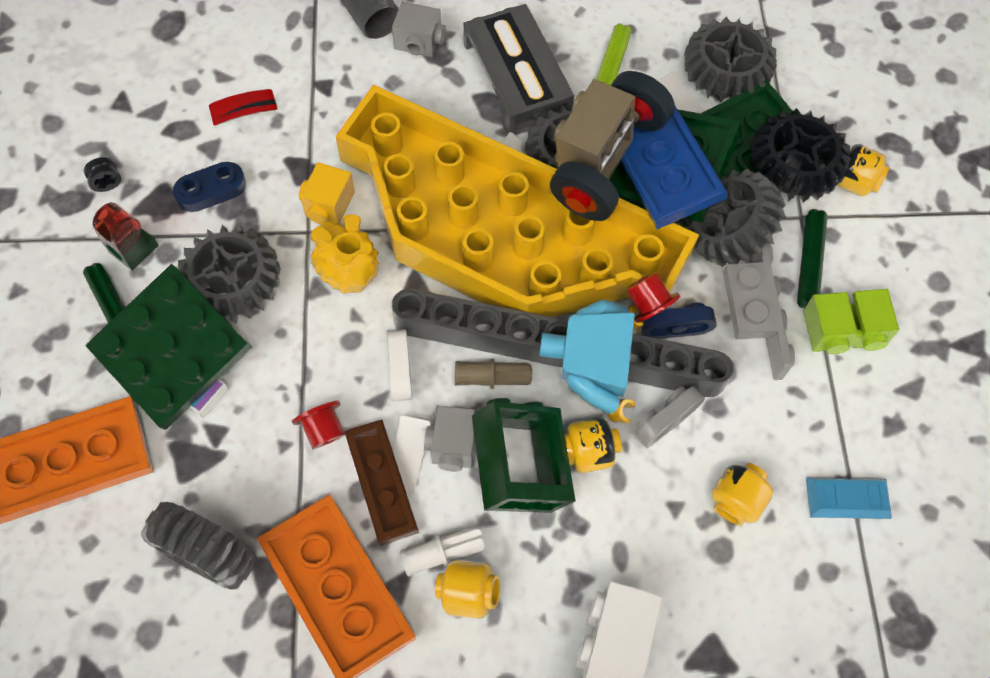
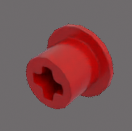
M657 271L642 277L625 289L639 311V314L634 318L637 323L660 313L681 297L679 293L670 295Z
M339 400L315 407L291 420L293 425L302 424L312 450L328 445L345 436L335 409L341 406Z

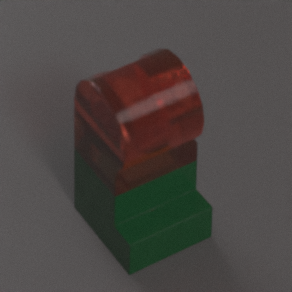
M110 202L103 205L93 218V228L107 251L132 271L159 246L154 237L140 228V222L116 203Z

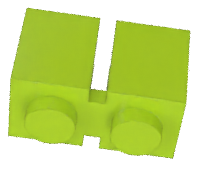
M889 290L854 291L852 294L854 304H850L847 292L813 295L803 310L812 351H827L828 354H840L848 351L850 346H853V348H864L866 351H876L885 348L900 330Z

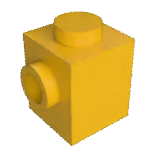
M317 162L309 180H304L299 190V200L302 203L305 216L318 224H321L323 221L340 224L355 193L351 172Z

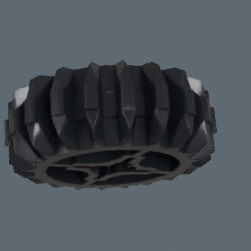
M797 108L789 115L782 110L777 117L770 116L765 124L758 128L750 147V152L752 153L750 164L756 166L754 169L755 173L760 172L770 182L772 181L779 189V193H786L788 201L794 198L795 195H798L804 203L810 196L818 200L820 197H823L824 193L830 194L843 181L846 176L845 172L850 166L851 158L848 155L851 146L844 143L846 133H836L837 123L827 124L825 122V115L820 118L813 117L811 110L802 115ZM780 142L782 149L776 152L774 145ZM821 158H823L825 167L822 169L818 165Z

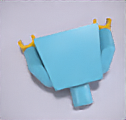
M601 299L579 309L575 315L569 316L566 336L542 333L540 356L563 359L561 378L567 381L568 387L590 405L607 413L611 421L615 423H630L631 419L624 417L622 410L623 407L635 408V402L632 399H619L618 396L623 397L627 389L633 330L644 324L643 322L637 323L634 320L635 314L639 313L635 305L627 307L624 304Z

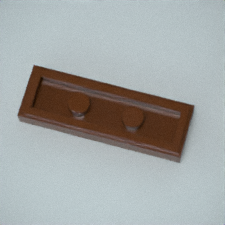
M381 419L344 431L379 546L418 534V527L383 420Z

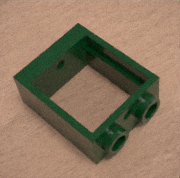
M497 398L486 403L487 406L472 415L484 511L552 513L576 502L560 408L543 406L542 402L537 401L517 404L511 403V400L508 398ZM503 428L531 430L539 483L510 482Z

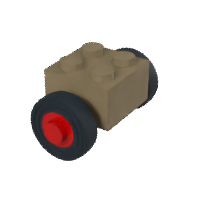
M625 71L614 79L611 86L593 79L586 91L578 93L573 103L572 113L567 120L563 119L560 121L553 140L556 142L557 153L555 162L558 163V168L551 178L550 189L555 198L564 207L583 218L593 221H604L610 217L618 204L619 194L615 186L609 181V178L633 141L634 127L645 131H657L668 123L674 112L675 103L667 88L647 74L637 71Z

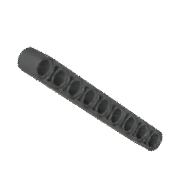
M416 289L401 290L392 300V312L396 329H406L407 336L557 367L563 366V359L541 357L540 346L542 333L566 336L568 320ZM408 309L418 311V313L412 316L402 314V312ZM445 316L455 319L454 322L449 324L441 323L438 320ZM481 324H488L493 329L485 332L477 330L476 327ZM519 331L526 332L530 337L518 339L513 334ZM638 334L632 335L631 354L640 356L644 362L634 363L630 361L629 382L673 391L681 386L686 390L694 386L704 397H715L723 392L733 374L734 368L731 359L720 351ZM674 362L678 364L682 370L673 371L669 369L665 363ZM704 370L715 371L720 379L708 377Z

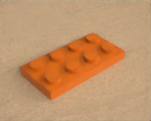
M128 396L0 438V524L153 473L135 400Z
M330 494L256 538L335 678H357L416 640L415 634Z

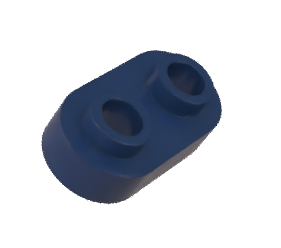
M228 161L221 162L179 178L173 186V195L181 209L188 212H198L241 195L246 188V179L242 168L238 164ZM230 175L228 178L221 179V177Z
M697 302L682 308H666L651 318L642 321L644 325L640 329L643 336L665 339L706 334L716 328L717 322L714 309Z

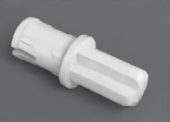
M472 527L440 538L439 534L435 535L436 540L406 550H400L406 574L409 577L414 573L444 564L446 568L450 561L483 551L485 543L480 529Z

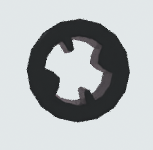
M100 157L93 159L85 165L83 170L85 177L88 179L87 183L90 189L96 192L112 190L121 182L122 177L117 170L115 161L111 158Z

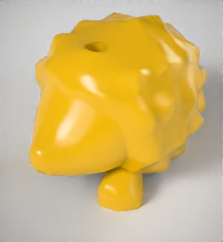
M354 214L345 215L343 218L344 226L331 221H323L311 233V240L316 243V248L311 254V264L315 267L316 274L321 277L322 281L330 284L333 289L339 290L342 294L362 292L373 281V278L377 276L379 264L377 257L379 253L374 248L373 242L369 240L368 233L359 231L361 218Z

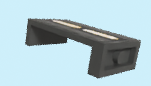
M527 4L509 7L503 11L463 22L464 46L466 50L474 48L504 109L503 127L507 135L509 132L518 135L529 131L531 126H535L538 117L546 118L549 109L558 114L559 109L563 105L567 111H572L575 95Z

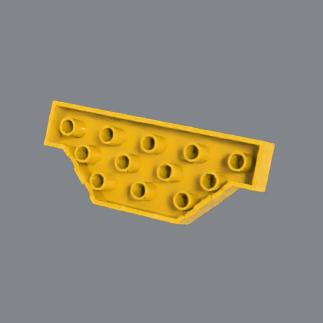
M374 84L336 135L340 161L371 175L395 260L481 303L557 317L576 312L601 299L612 302L625 298L631 300L625 289L637 280L657 271L671 295L691 258L699 234L675 223L656 229L647 210L619 198L615 210L608 219L593 221L583 218L564 207L552 194L550 181L557 170L556 168Z

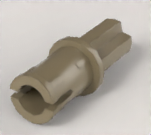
M491 359L490 362H455V386L481 385L490 386V389H494V385H530L532 382V366L529 363H494V359Z

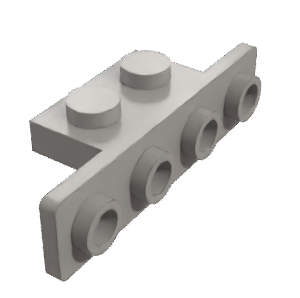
M767 243L762 247L763 255L758 253L752 254L750 263L726 264L723 276L735 339L765 338L774 380H783L795 363V352L792 344H788L785 332L787 329V315L785 310L780 308L778 299L780 282L777 276H773L771 266L773 249L771 244Z

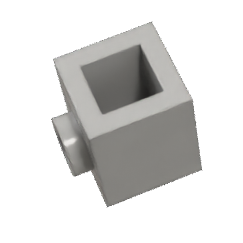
M402 1L392 25L394 49L409 52L413 55L433 58L437 45L443 44L446 33V25L441 24V9Z
M437 405L434 426H427L424 450H431L432 464H437L440 469L452 472L461 471L463 467L472 468L475 444L472 415L477 410Z

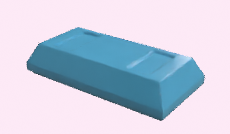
M806 478L810 518L892 519L887 479Z

